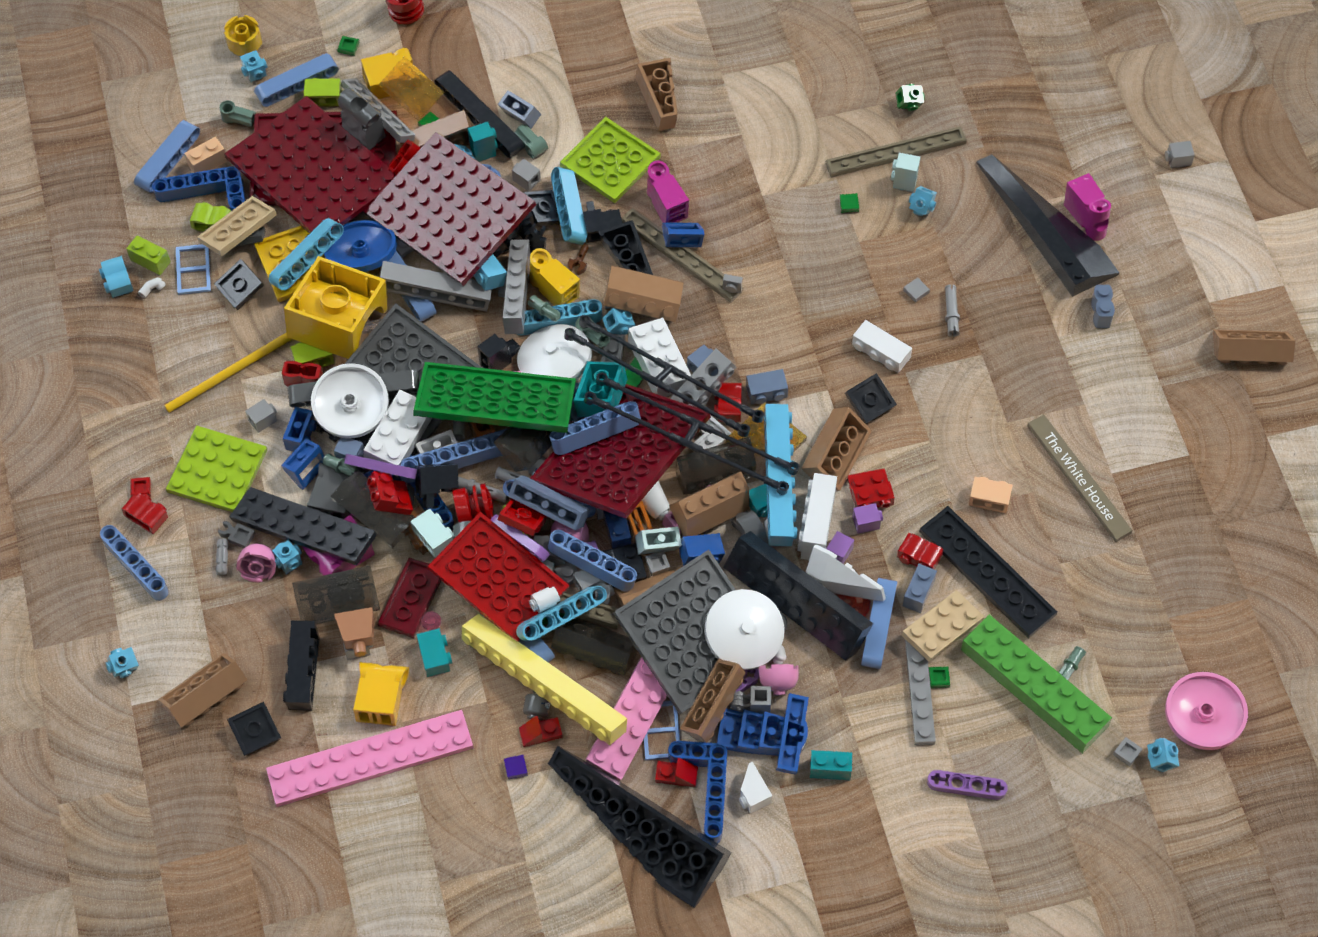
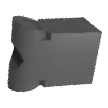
M350 88L343 90L338 99V104L342 108V126L370 150L386 137L382 118H380L382 114Z
M319 463V477H317L307 507L340 519H345L352 513L357 493L364 485L363 476L366 472L359 471L356 477H351L342 472L337 473L335 469Z

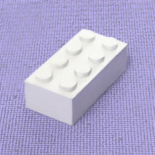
M664 318L628 329V343L656 358L658 357L686 372L688 376H691ZM633 351L642 371L656 377L663 370V368L654 364L653 361ZM672 373L663 380V382L672 386L676 391L686 381V379H681ZM647 382L652 393L664 397L673 395Z
M399 390L364 448L365 458L401 466L403 459L410 457L416 447V443L419 442L432 419L429 417L413 416L415 396Z
M814 473L813 480L809 479L802 528L799 535L798 551H801V559L810 560L813 547L816 544L826 549L837 476Z

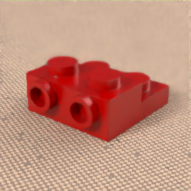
M885 468L847 475L855 508L875 503L877 508L882 509L894 505L895 497Z
M373 471L367 479V486L370 490L374 509L411 515L413 507L406 482L393 480L392 475L389 473Z
M514 499L508 502L498 516L499 521L531 536L541 530L547 519L546 515Z

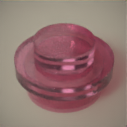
M436 612L425 613L421 619L423 628L428 631L438 629L441 625L439 614Z

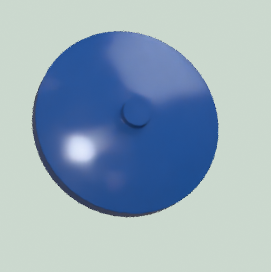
M362 220L343 225L344 232L342 236L324 253V258L362 272L371 271L382 266L383 261L388 262L393 257L397 248L396 237L393 230L385 228L377 221Z

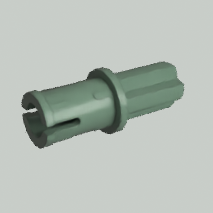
M535 295L529 298L534 302L532 303L528 300V305L539 311L541 316L545 315L554 322L561 318V313L551 307L549 302H544Z
M329 453L323 458V464L335 469L337 473L342 472L348 476L356 477L359 472L356 466L345 464L344 458L339 459Z
M1076 646L1069 658L1064 660V665L1059 673L1068 680L1072 673L1078 670V664L1086 655V651Z

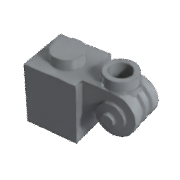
M584 570L573 574L574 584L579 592L590 586H602L607 592V598L601 604H609L610 598L615 594L610 584L606 585L603 580ZM594 590L593 593H595L596 600L598 598V592Z
M751 686V692L748 695L741 691H736L730 704L732 710L739 712L748 710L764 714V712L770 713L771 686Z

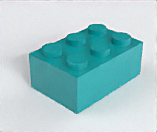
M587 361L574 398L578 417H590L605 411V409L594 404H585L584 397L589 391L594 392L597 398L608 402L613 407L619 405L623 392L606 385L598 386L596 384V376L598 373H605L609 379L625 387L627 382L625 367L616 362Z

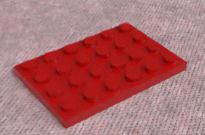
M482 512L428 565V570L496 627L518 642L521 639L517 636V627L539 614L537 610L533 611L529 604L531 595L547 587H554L559 597H561L570 586ZM529 626L526 627L525 634L530 630Z

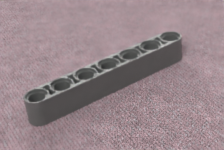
M416 370L378 374L386 386L388 396L397 395L399 390L408 394L418 392L420 384L418 371ZM316 382L288 386L289 406L294 408L311 406V395Z

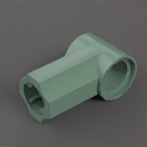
M229 100L223 101L219 106L223 122L228 124L236 122L249 127L253 126L255 111L235 106Z
M522 124L517 127L514 133L522 140L527 154L532 159L548 150L547 142L542 136H537L527 125Z
M580 317L577 319L575 325L578 330L582 331L598 347L607 346L610 342L609 337L602 333H597L590 328H582L579 325Z

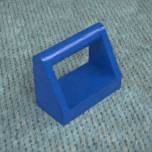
M662 223L666 247H702L705 234L704 229L699 223Z
M305 439L281 466L297 486L304 490L318 475L319 463H323L325 455L318 444ZM317 457L319 462L302 480L300 473Z

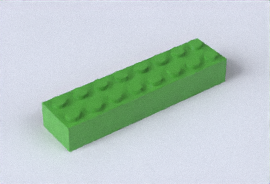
M990 614L963 640L962 652L1082 754L1109 727L1112 720L1109 714Z

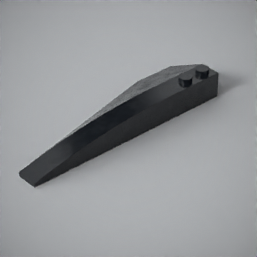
M991 154L976 162L1072 297L1119 275V271L1100 245L994 155Z
M557 746L548 762L550 767L564 782L570 785L573 789L572 791L582 798L586 806L599 817V820L618 841L628 848L630 854L639 860L643 865L642 867L648 873H651L661 887L695 908L723 870L732 852L635 790L562 747Z

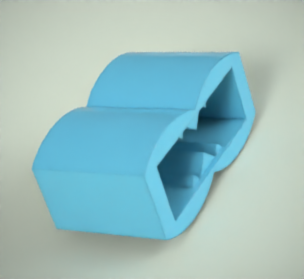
M122 256L100 262L102 266L99 269L101 278H106L107 281L103 283L106 293H111L112 298L134 291Z

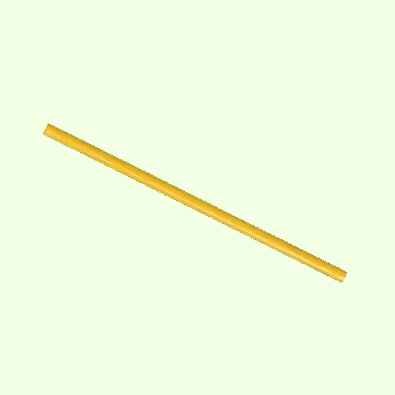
M284 333L165 404L168 413L174 411L292 339L287 337V333Z

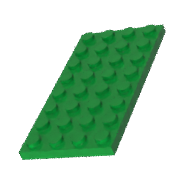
M425 362L413 416L567 433L576 379Z

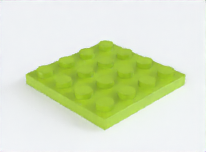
M605 117L560 161V166L574 171L575 177L616 203L648 171L649 165L661 158V153Z
M196 425L166 487V491L170 494L233 512L251 487L268 450L267 446Z

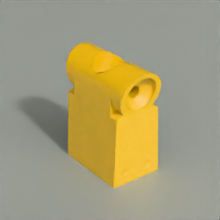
M401 48L394 54L390 52L361 59L362 75L367 89L378 99L402 93L404 90L412 92L421 88L422 84L417 71L413 68V60L407 48Z
M542 248L533 250L530 254L529 280L532 286L538 287L539 292L554 306L573 303L579 298L580 278L557 259H553L547 250Z
M359 662L360 679L353 708L356 722L396 726L402 689L408 679L409 667L381 666L376 663Z

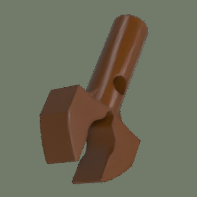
M583 244L577 258L569 259L568 269L571 272L577 265H579L577 275H581L586 271L587 263H584L583 260L589 245Z

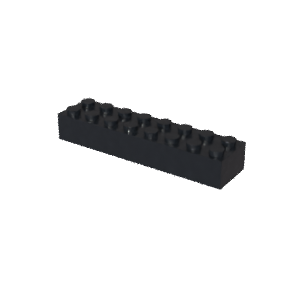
M751 531L738 538L723 566L724 569L750 589L769 598L779 611L845 661L857 654L874 624Z

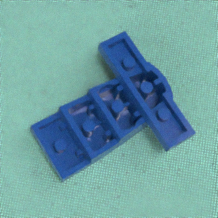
M789 693L784 717L768 712L760 714L748 710L739 712L726 709L723 719L719 723L716 743L723 744L730 751L778 756L776 771L796 775L800 754L807 743L808 727L805 719L809 697Z

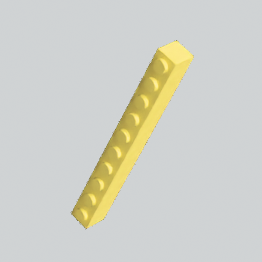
M479 613L462 625V640L465 644L476 649L496 666L501 667L510 676L515 677L524 686L536 692L538 696L543 697L555 708L563 711L569 718L577 721L584 729L591 731L600 740L611 745L626 732L627 718L523 644L505 634Z

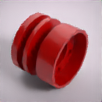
M385 0L389 16L398 24H411L419 20L424 13L423 0Z
M485 483L480 484L481 493H478L477 487L474 485L472 487L473 495H469L466 488L453 490L454 504L459 523L472 521L480 512L490 520L493 517L492 497Z

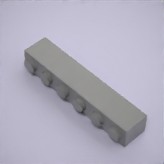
M529 240L510 241L503 310L505 334H524L531 254Z
M383 261L379 277L386 280V291L486 312L490 302L492 289L485 291L474 279H470L462 286L446 273Z

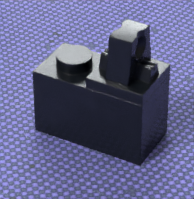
M593 201L586 202L587 211L583 212L588 243L601 241L599 231L622 224L619 209L601 212V209L595 210Z
M493 334L477 346L480 366L486 369L503 370L512 363V357L519 351L520 345L513 338L506 342L502 337L499 338L496 334Z
M442 463L415 466V469H417L415 478L416 493L419 494V498L423 499L424 508H434V497H437L440 489L441 492H451L452 488H459L458 464Z

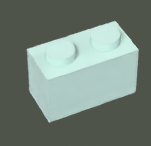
M899 153L898 159H894L891 180L894 181L893 188L914 192L920 164L919 156Z
M428 509L411 520V526L414 533L435 558L453 540L454 534L449 527H444L438 513L434 514L431 509Z
M679 527L642 530L635 535L638 555L657 553L663 550L664 552L675 551L682 546Z

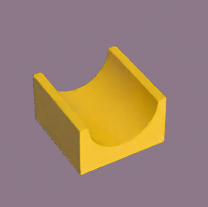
M318 256L284 307L287 337L349 359L358 349L363 328L371 313L375 310L384 314L387 310L386 280Z

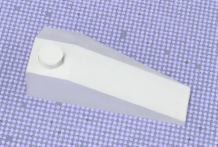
M817 544L813 547L806 573L832 593L878 601L886 599L881 585L865 574L858 575L849 563L844 565L836 559L837 555Z

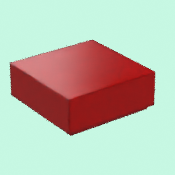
M150 477L130 479L131 497L136 492L140 494L145 493L151 497Z

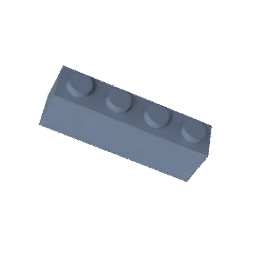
M526 476L515 478L508 497L573 530L584 527L591 510Z

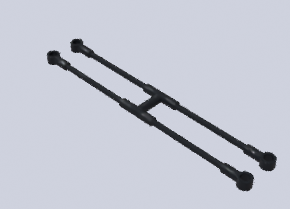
M588 315L580 316L579 325L582 328H590L597 333L606 335L653 361L654 364L663 368V370L654 377L587 342V339L576 334L574 329H565V340L575 341L582 346L589 347L636 373L640 378L667 393L674 394L723 421L727 426L738 431V435L741 437L749 435V425L739 424L730 418H725L676 391L672 386L663 382V380L672 373L739 408L741 412L752 417L755 423L763 421V411L751 409L744 404L741 405L688 376L686 372L658 357L656 358L604 330L602 326L591 321Z
M605 373L597 374L596 384L598 386L606 385L617 391L620 390L680 418V420L691 425L685 438L672 432L669 433L609 405L608 402L597 398L594 392L589 391L585 394V404H594L605 410L613 411L668 437L669 440L697 453H703L775 488L780 495H785L788 492L789 484L787 482H778L769 477H764L703 449V446L692 442L697 430L701 429L707 433H713L769 459L774 464L787 469L790 475H796L799 471L800 466L797 462H788L715 430L714 427L684 413L681 414L620 386V383L609 379Z

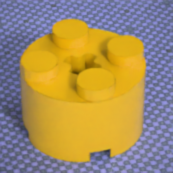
M244 15V17L240 18L235 16L225 24L224 34L228 49L232 53L243 56L252 51H257L262 45L258 23L251 16Z

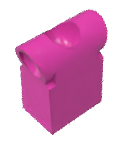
M658 160L653 161L648 167L647 195L652 199V204L662 223H678L687 219L689 210L688 197L675 177L670 174L666 163Z
M1089 173L1067 182L1064 206L1079 225L1085 227L1086 234L1091 239L1096 241L1104 239L1107 235L1111 211L1110 201L1105 199V195Z
M351 515L343 519L357 524ZM372 544L358 565L375 555ZM302 546L309 558L319 565L320 573L329 585L331 582L337 581L343 573L356 567V565Z

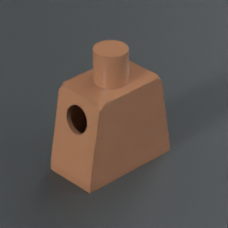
M372 607L335 614L336 623L345 648L347 650L354 649L356 657L365 656V646L374 644L375 618Z

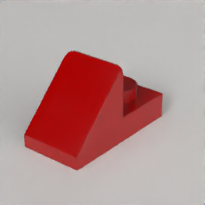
M535 716L519 727L523 747L563 738L558 717L539 721L538 716Z
M678 758L677 763L658 761L655 783L696 787L698 767L681 758Z

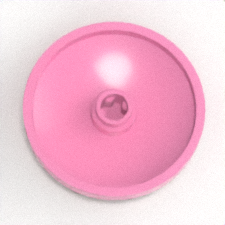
M1197 672L1184 676L1173 685L1166 699L1165 715L1171 730L1180 740L1198 749L1216 750L1227 747L1239 738L1247 723L1248 708L1242 692L1230 680L1215 673Z

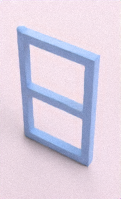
M203 244L176 247L178 295L210 292L209 248ZM205 249L206 265L181 268L180 252ZM206 270L207 287L181 288V273Z
M664 701L662 706H673L675 727L649 728L647 734L675 732L676 741H680L678 711L671 701ZM646 734L644 737L645 760L668 759V754L649 755L648 736ZM677 750V753L673 754L679 756L681 755V751Z

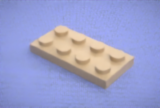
M251 196L197 236L201 244L223 256L277 214L275 209Z
M956 590L903 630L901 636L930 662L982 622L985 616Z

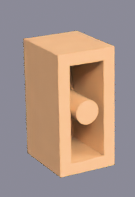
M216 137L184 153L187 164L193 173L212 170L228 161L224 155L226 153L225 149Z
M974 477L969 506L1007 513L1013 485L1005 481L989 480L986 477Z

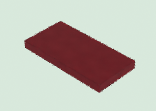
M408 558L377 623L379 627L415 639L442 581L428 570V563Z

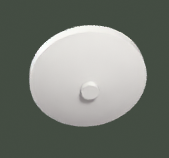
M556 324L541 328L532 333L521 345L517 356L518 368L521 373L575 378L577 380L583 374L587 361H591L592 351L589 347L582 346L575 341L565 340V329H574L576 334L587 339V342H589L588 338L582 331L570 325Z
M342 364L331 368L318 379L311 395V407L318 424L328 433L341 438H357L373 431L385 416L389 404L388 392L381 377L372 369L360 364Z
M741 589L726 593L711 606L706 616L704 632L708 647L717 659L735 662L741 665L743 670H750L763 666L778 653L784 638V623L780 611L769 598L753 590Z

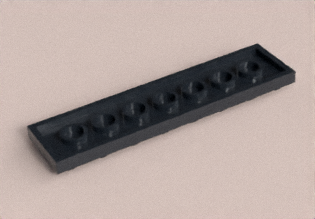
M252 487L248 489L229 516L234 522L284 540H289L292 543L356 566L377 536L376 532L372 529Z
M949 506L945 507L920 528L919 532L929 542L940 546L943 549V555L1028 639L1057 615L1058 611Z

